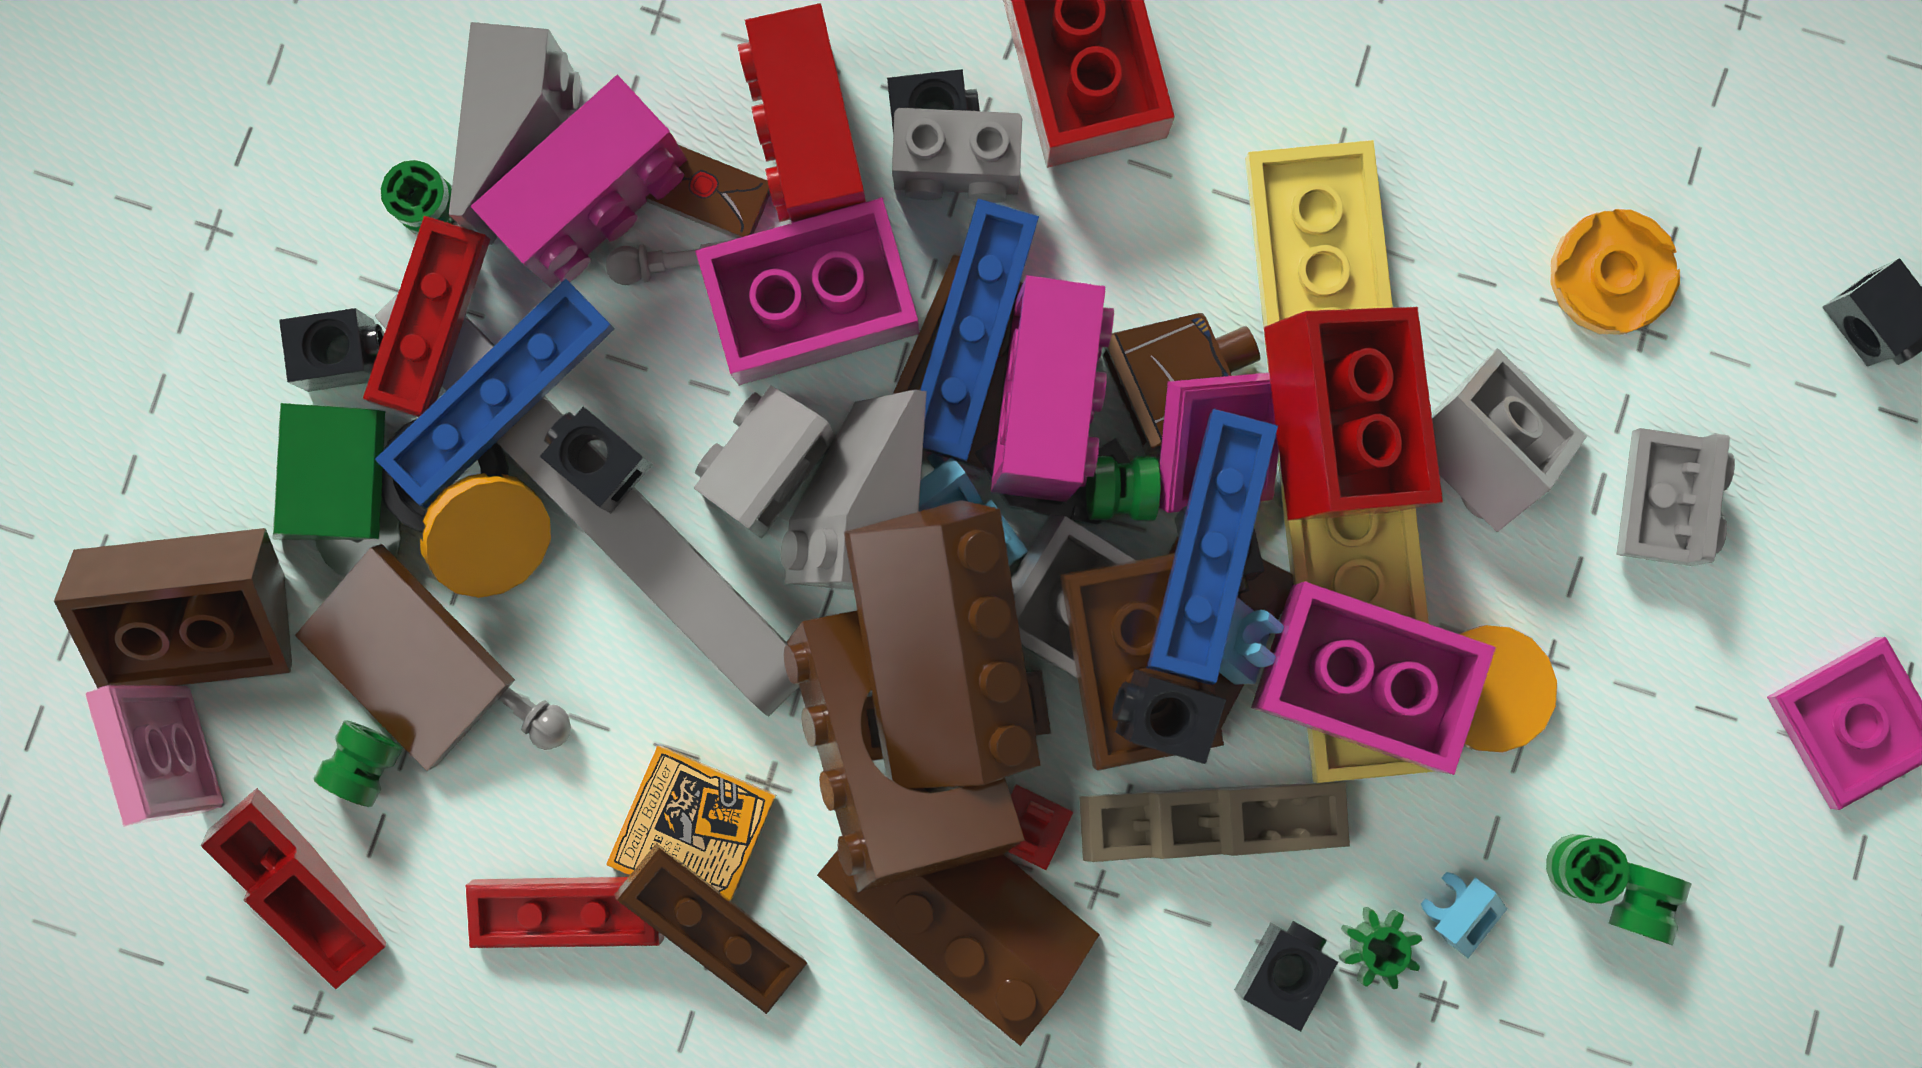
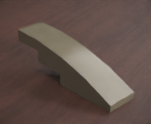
M1346 782L1238 786L1079 796L1083 861L1087 862L1141 858L1171 859L1220 854L1239 856L1350 847Z

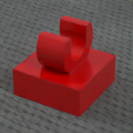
M1015 783L1010 795L1024 841L1007 852L1047 871L1074 812Z

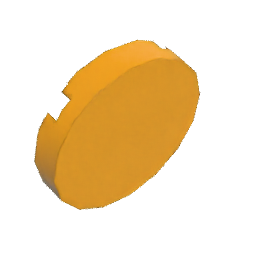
M1629 209L1597 212L1582 218L1560 238L1551 258L1550 284L1559 307L1577 325L1597 334L1624 335L1653 323L1671 306L1680 285V268L1677 270V261L1674 256L1677 251L1672 238L1654 219Z
M485 473L467 476L445 488L428 507L423 520L425 529L423 541L420 538V551L437 581L454 593L476 598L503 594L525 582L542 563L551 541L550 517L538 495L517 477L502 474L503 477H488Z
M1484 625L1458 633L1459 635L1496 647L1464 746L1471 750L1503 753L1527 745L1546 728L1556 707L1557 679L1549 657L1532 638L1511 627Z

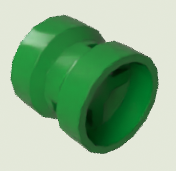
M418 160L403 161L393 166L384 176L380 188L381 201L387 212L411 232L418 235L424 216L454 224L455 220L449 216L452 185L428 163ZM414 189V192L411 194V197L408 200L409 193Z
M1098 456L1095 474L1093 477H1087L1086 510L1089 520H1110L1115 514H1128L1134 521H1155L1160 503V469L1156 457H1135L1130 463H1117L1111 456Z
M344 720L335 736L337 748L332 758L321 762L313 780L320 787L342 799L361 806L372 807L382 790L379 783L380 777L385 769L395 765L403 748L394 740L371 728Z
M1570 834L1561 837L1555 842L1546 858V871L1550 882L1555 888L1570 897L1578 898L1588 903L1603 904L1613 901L1623 893L1629 881L1630 867L1626 855L1616 844L1606 839L1583 834ZM1597 871H1600L1598 876L1594 880H1591L1596 875Z
M1628 862L1630 871L1629 881L1625 887L1626 891L1623 900L1613 906L1608 924L1673 946L1679 928L1674 917L1678 906L1687 902L1692 883Z

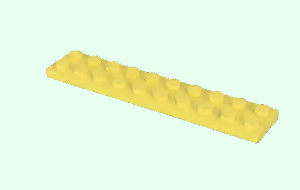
M1374 140L1248 152L1245 157L1263 329L1267 325L1304 311L1392 308ZM1278 456L1290 573L1293 576V585L1305 581L1429 624L1416 508L1389 513L1287 521L1280 457ZM1307 728L1312 777L1315 783L1435 772Z

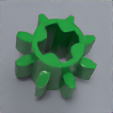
M1364 907L1362 913L1364 922L1360 923L1356 928L1348 925H1342L1341 930L1350 937V949L1338 955L1339 959L1345 964H1362L1357 974V981L1362 985L1368 987L1377 974L1382 976L1387 986L1393 990L1398 989V974L1406 968L1413 971H1419L1420 969L1418 963L1411 959V946L1419 944L1423 940L1422 936L1415 932L1407 931L1402 933L1399 931L1404 920V914L1393 909L1388 913L1385 922L1379 921L1378 915L1373 909ZM1373 938L1383 940L1392 946L1391 953L1387 958L1382 955H1375L1368 949L1369 943Z

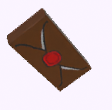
M679 145L687 159L679 167L684 173L682 181L661 199L657 200L651 193L645 197L647 203L736 239L754 234L771 195L767 180Z

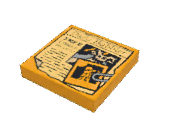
M658 745L606 865L631 875L654 845L658 843L732 901L777 794Z

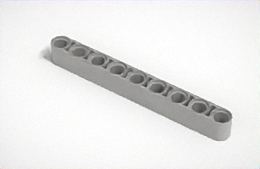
M398 293L374 315L385 329ZM466 315L442 384L446 391L495 346ZM544 396L497 443L761 712L769 717L799 688V684L791 683L785 669L784 648L788 645L787 641L635 487L610 514L599 508L539 457L549 446L544 442L545 436L551 427L563 416ZM588 442L580 449L577 461L582 473H592L599 470L607 458L591 442Z

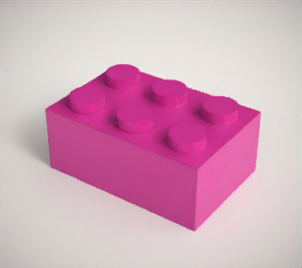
M617 74L470 207L522 264L552 289L559 281L562 282L565 278L569 282L577 278L591 261L588 255L603 241L608 239L612 242L627 233L638 218L635 212L647 203L645 197L651 193L658 200L674 189L684 177V173L679 167L687 159L670 130Z
M883 197L695 250L728 368L738 386L920 333L917 314Z
M1026 275L1013 306L991 484L992 493L1067 502L1079 487H1085L1087 477L1094 476L1098 459L1099 438L1088 436L1089 426L1093 422L1095 412H1101L1107 380L1106 373L1097 372L1096 366L1097 361L1099 362L1102 348L1109 347L1114 322V309L1104 307L1106 286Z
M1305 581L1292 585L1279 621L1284 625L1283 632L1275 634L1270 651L1276 656L1275 662L1270 666L1264 667L1251 708L1435 772L1455 775L1496 647Z

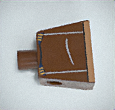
M1196 313L1112 333L1109 347H1103L1101 353L1146 456L1155 453L1162 446L1169 381L1232 376V372L1261 360L1255 338L1247 326L1215 338L1209 322L1203 313Z

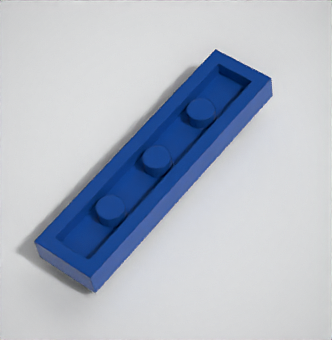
M977 199L920 390L927 391L923 436L924 451L948 458L953 457L955 460L967 463L1039 216Z
M565 278L375 460L419 506L429 507L445 488L452 485L615 328Z
M1213 409L1210 413L1150 654L1148 669L1209 685H1214L1217 682L1278 425Z

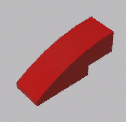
M258 788L207 830L200 846L247 891L244 901L335 990L386 947L385 939L338 876L294 825Z

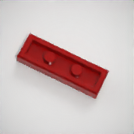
M424 216L363 396L364 400L418 418L437 401L491 240L486 234Z
M628 877L472 879L465 885L469 948L659 946L663 942L664 936L617 901L614 894Z

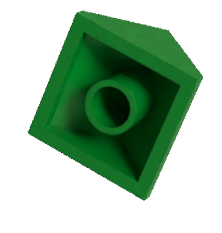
M280 403L272 539H379L383 467L375 459L384 451L386 411Z

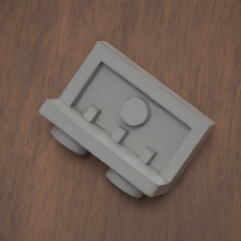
M898 108L894 113L892 177L894 190H905V196L917 200H937L943 197V192L968 193V199L977 202L979 198L997 203L1005 201L1006 194L1018 195L1021 168L1022 116L1019 113Z
M1638 428L1632 431L1616 555L1685 566H1697L1714 562L1716 554L1722 550L1726 540L1727 521L1721 515L1723 492L1729 488L1735 470L1734 455L1728 452L1729 435L1714 433L1706 437L1645 428Z

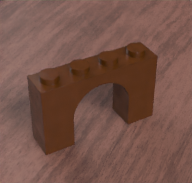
M857 610L806 620L800 623L788 639V645L784 648L785 669L791 683L799 684L805 704V708L802 709L801 713L804 736L811 747L817 746L823 771L819 776L821 796L826 808L829 811L835 810L842 834L837 842L840 863L848 876H854L858 892L1003 855L1024 841L1005 778L985 785L964 786L937 793L909 790L887 778L870 758L861 732L862 708L868 693L871 692Z

